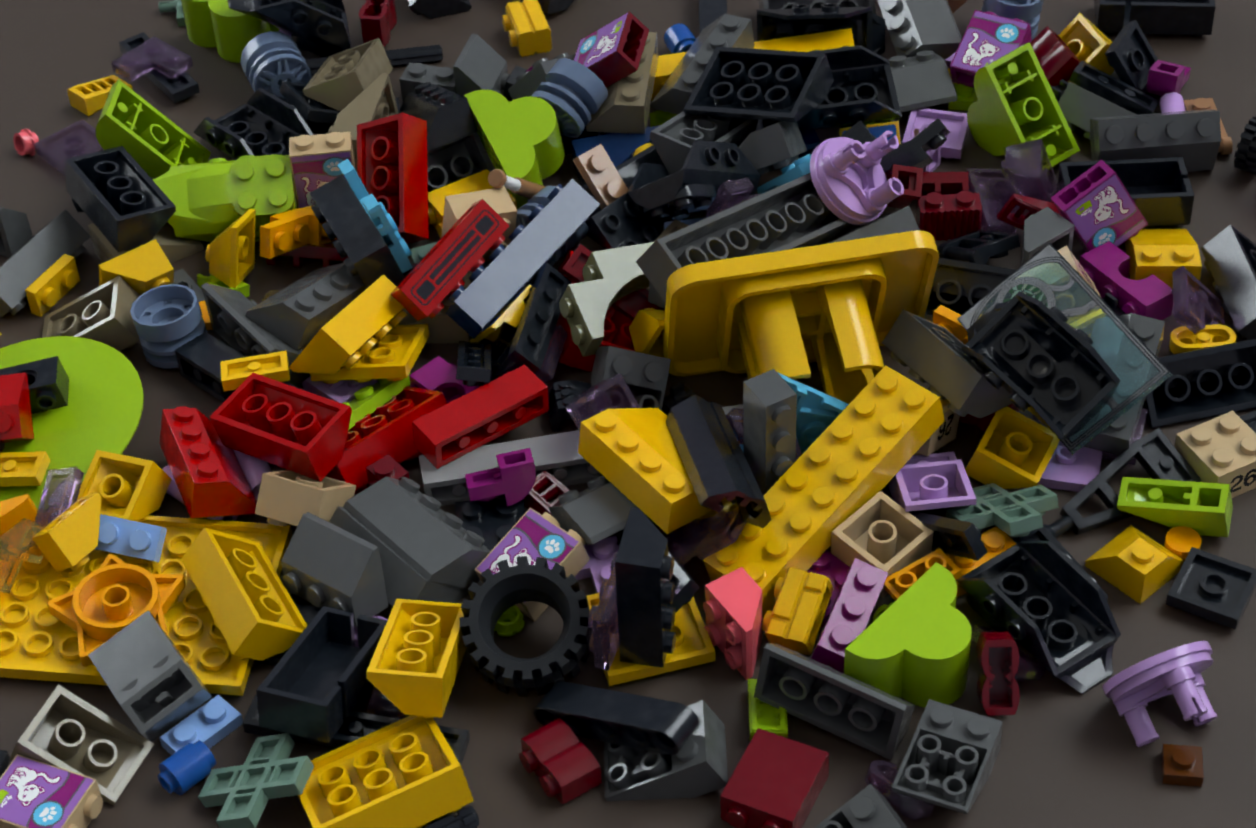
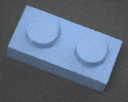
M100 514L98 546L95 549L159 563L167 528Z
M217 695L160 736L161 745L171 755L186 744H194L197 741H202L210 749L242 725V714L220 695Z

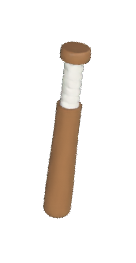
M494 169L488 175L490 186L494 188L505 186L511 192L531 199L536 193L546 187L518 177L507 176L500 169Z

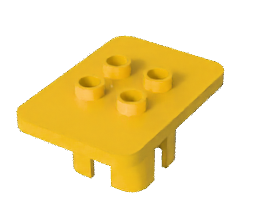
M921 230L695 263L677 269L669 276L666 290L663 355L664 358L671 359L669 373L685 377L725 370L730 373H747L748 379L775 369L776 372L795 380L810 378L809 363L817 362L825 394L850 404L884 367L879 346H884L882 341L903 309L922 318L925 317L939 261V253L934 236L929 232Z

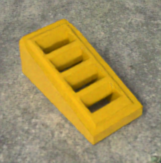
M115 75L73 86L67 89V93L72 107L87 116H91L104 107L110 89L116 81L121 80L131 89L132 85Z

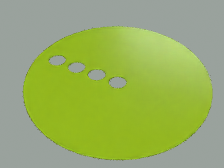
M54 336L26 340L0 348V369L58 356L69 377L68 406L32 414L34 439L7 442L1 452L46 451L51 461L41 486L0 487V501L29 494L39 513L49 510L77 495L96 450L122 455L137 430L143 410L144 393L142 382L133 364L121 352L105 343L81 337Z

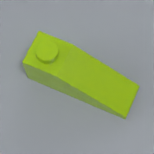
M1122 477L1117 502L1118 510L1171 528L1184 526L1194 529L1199 535L1229 536L1233 512L1230 484Z

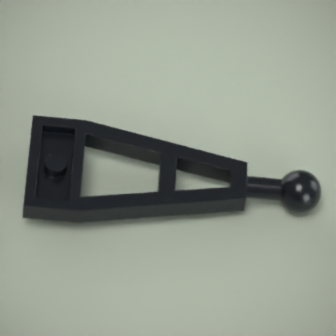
M1160 428L1133 442L1129 449L1126 448L1064 505L1060 512L1062 518L1050 525H1043L1056 538L1069 529H1072L1076 535L1134 516L1133 514L1118 510L1117 502L1119 496L1108 484L1134 458L1137 459L1152 479L1201 482L1202 480ZM1097 494L1108 510L1083 518L1077 510L1092 496Z

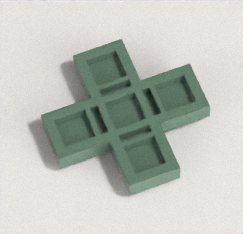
M991 483L973 488L976 496V505L946 510L947 518L974 523L980 532L983 528L995 525L1009 536L1023 537L1029 535L1032 530L1043 528L1042 516L1046 514V511L1059 508L1057 494L1041 484L1009 493L997 484Z
M289 733L257 737L243 765L211 770L198 798L205 808L223 805L216 820L220 828H256L269 799L302 795L314 765L308 756L289 758L295 745Z

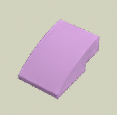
M954 451L933 453L929 456L914 455L887 484L893 500L903 507L905 512L976 505V496L962 459H957Z

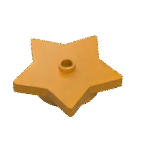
M111 553L108 554L99 569L91 572L80 581L75 590L49 600L47 605L51 615L77 631L79 656L82 666L85 667L93 663L88 656L91 652L148 610L168 636L164 615L184 590L186 584L183 574H151L140 566L126 564Z

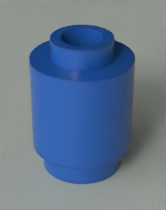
M675 24L668 28L664 34V43L672 54L687 52L696 40L690 29L684 24Z
M197 741L194 744L188 743L159 764L160 773L157 775V778L168 793L175 792L178 795H183L210 774L211 768L216 765V759L211 750L202 741Z

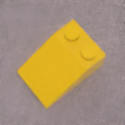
M1141 229L1137 235L1125 241L1126 254L1131 257L1129 267L1130 279L1141 280L1154 274L1175 290V295L1198 294L1202 263L1198 244L1187 229Z

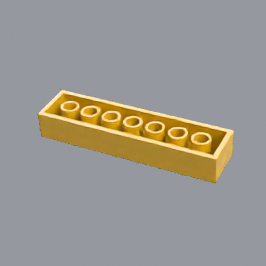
M885 365L765 493L763 497L772 520L764 528L745 522L742 518L706 556L703 562L711 582L742 567L762 589V617L764 618L767 610H772L777 599L774 598V589L778 578H784L789 567L807 572L831 546L832 531L880 492L942 425L945 419L940 397Z

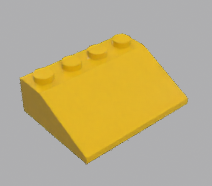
M659 408L606 409L582 421L578 453L666 534L712 511L700 506L666 424L668 416ZM725 497L722 500L723 504L729 502Z
M415 715L405 717L312 759L313 771L302 795H298L312 828H421L430 821L448 813L456 812L463 806L474 802L462 767L434 718L423 719Z

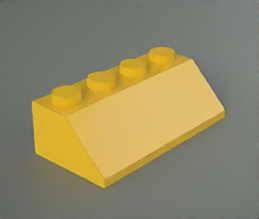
M383 274L317 332L290 365L289 369L297 373L335 375L343 367H346L348 370L351 369L362 355L365 356L378 341L380 342L392 330V327H397L407 316V313L403 311L405 308L391 295L397 286Z
M204 527L181 558L189 573L190 580L194 582L202 596V602L208 607L215 620L216 627L224 636L229 651L236 657L263 661L287 651L308 626L259 542Z
M396 598L366 671V678L404 715H415L423 719L443 717L466 650L462 638L463 634L460 629V617H464L461 610L462 604Z

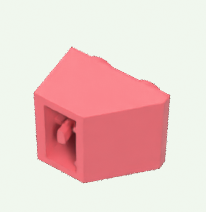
M740 567L705 585L703 608L706 614V626L704 628L707 630L713 646H717L724 654L728 665L733 670L737 669L748 680L753 677L762 642V589Z

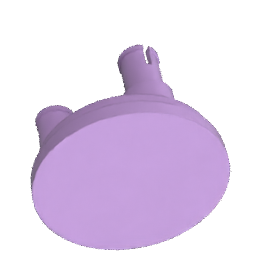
M885 131L874 141L865 142L864 144L848 137L829 138L819 144L812 152L810 174L816 192L826 207L843 221L853 225H867L883 213L887 203L904 193L901 181L895 177L887 180L884 170L880 165L883 156L899 147V140L896 135L887 140L893 134L892 131Z
M1208 641L1188 643L1154 655L1121 671L1103 684L1102 688L1106 697L1112 699L1119 716L1125 717L1137 747L1145 746L1160 738L1145 708L1148 706V702L1173 694L1183 714L1184 721L1193 719L1195 727L1206 724L1218 717L1203 689L1206 684L1201 675V672L1213 664L1210 656L1213 651Z

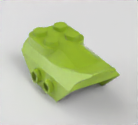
M244 155L237 160L227 161L224 158H213L208 163L170 166L169 171L152 179L176 206V212L167 221L174 228L175 237L212 242L246 211L256 209L255 242L260 241V226L270 223V216L297 209L289 155Z

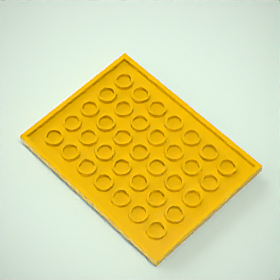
M46 510L40 513L42 522L6 546L0 561V677L107 685L93 663L85 667L82 666L79 656L77 631L51 615L47 602L75 590L80 581L91 572L99 569L105 558L111 553L94 549L88 554L90 560L79 569L72 571L71 568L56 572L32 537L65 510ZM152 515L137 521L167 528L159 563L115 553L112 554L126 564L140 566L151 574H183L186 586L164 615L168 637L211 694L243 696L254 659H242L229 651L224 636L216 627L215 620L208 607L202 602V596L194 582L190 580L189 573L181 558L205 527L259 542L280 577L282 571L281 560L293 535L291 525L277 526L269 523Z

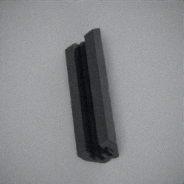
M693 395L671 407L666 424L700 506L720 512L724 508L722 503L724 497L730 502L735 499L744 521L764 528L772 520L766 501L722 406L712 401L709 403L704 398Z

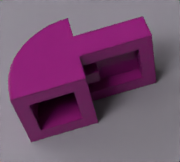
M1157 60L1149 69L1147 93L1160 97L1170 92L1180 94L1181 88L1190 77L1191 68Z
M530 448L496 455L497 468L465 474L470 501H490L498 495L504 494L507 506H510L525 498L531 491L536 477L535 464Z

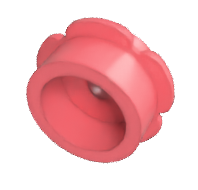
M25 128L19 133L14 134L13 142L17 153L21 156L28 154L34 156L35 150L39 148V139L36 133Z

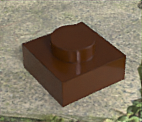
M1163 744L1161 752L1162 784L1202 787L1204 779L1202 747Z

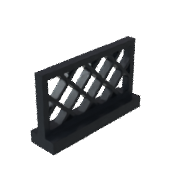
M548 263L539 269L533 287L530 289L531 292L524 299L526 306L519 325L516 328L505 322L502 325L491 354L490 382L524 364L534 374L542 367L561 313L559 302L568 284H571L568 278Z

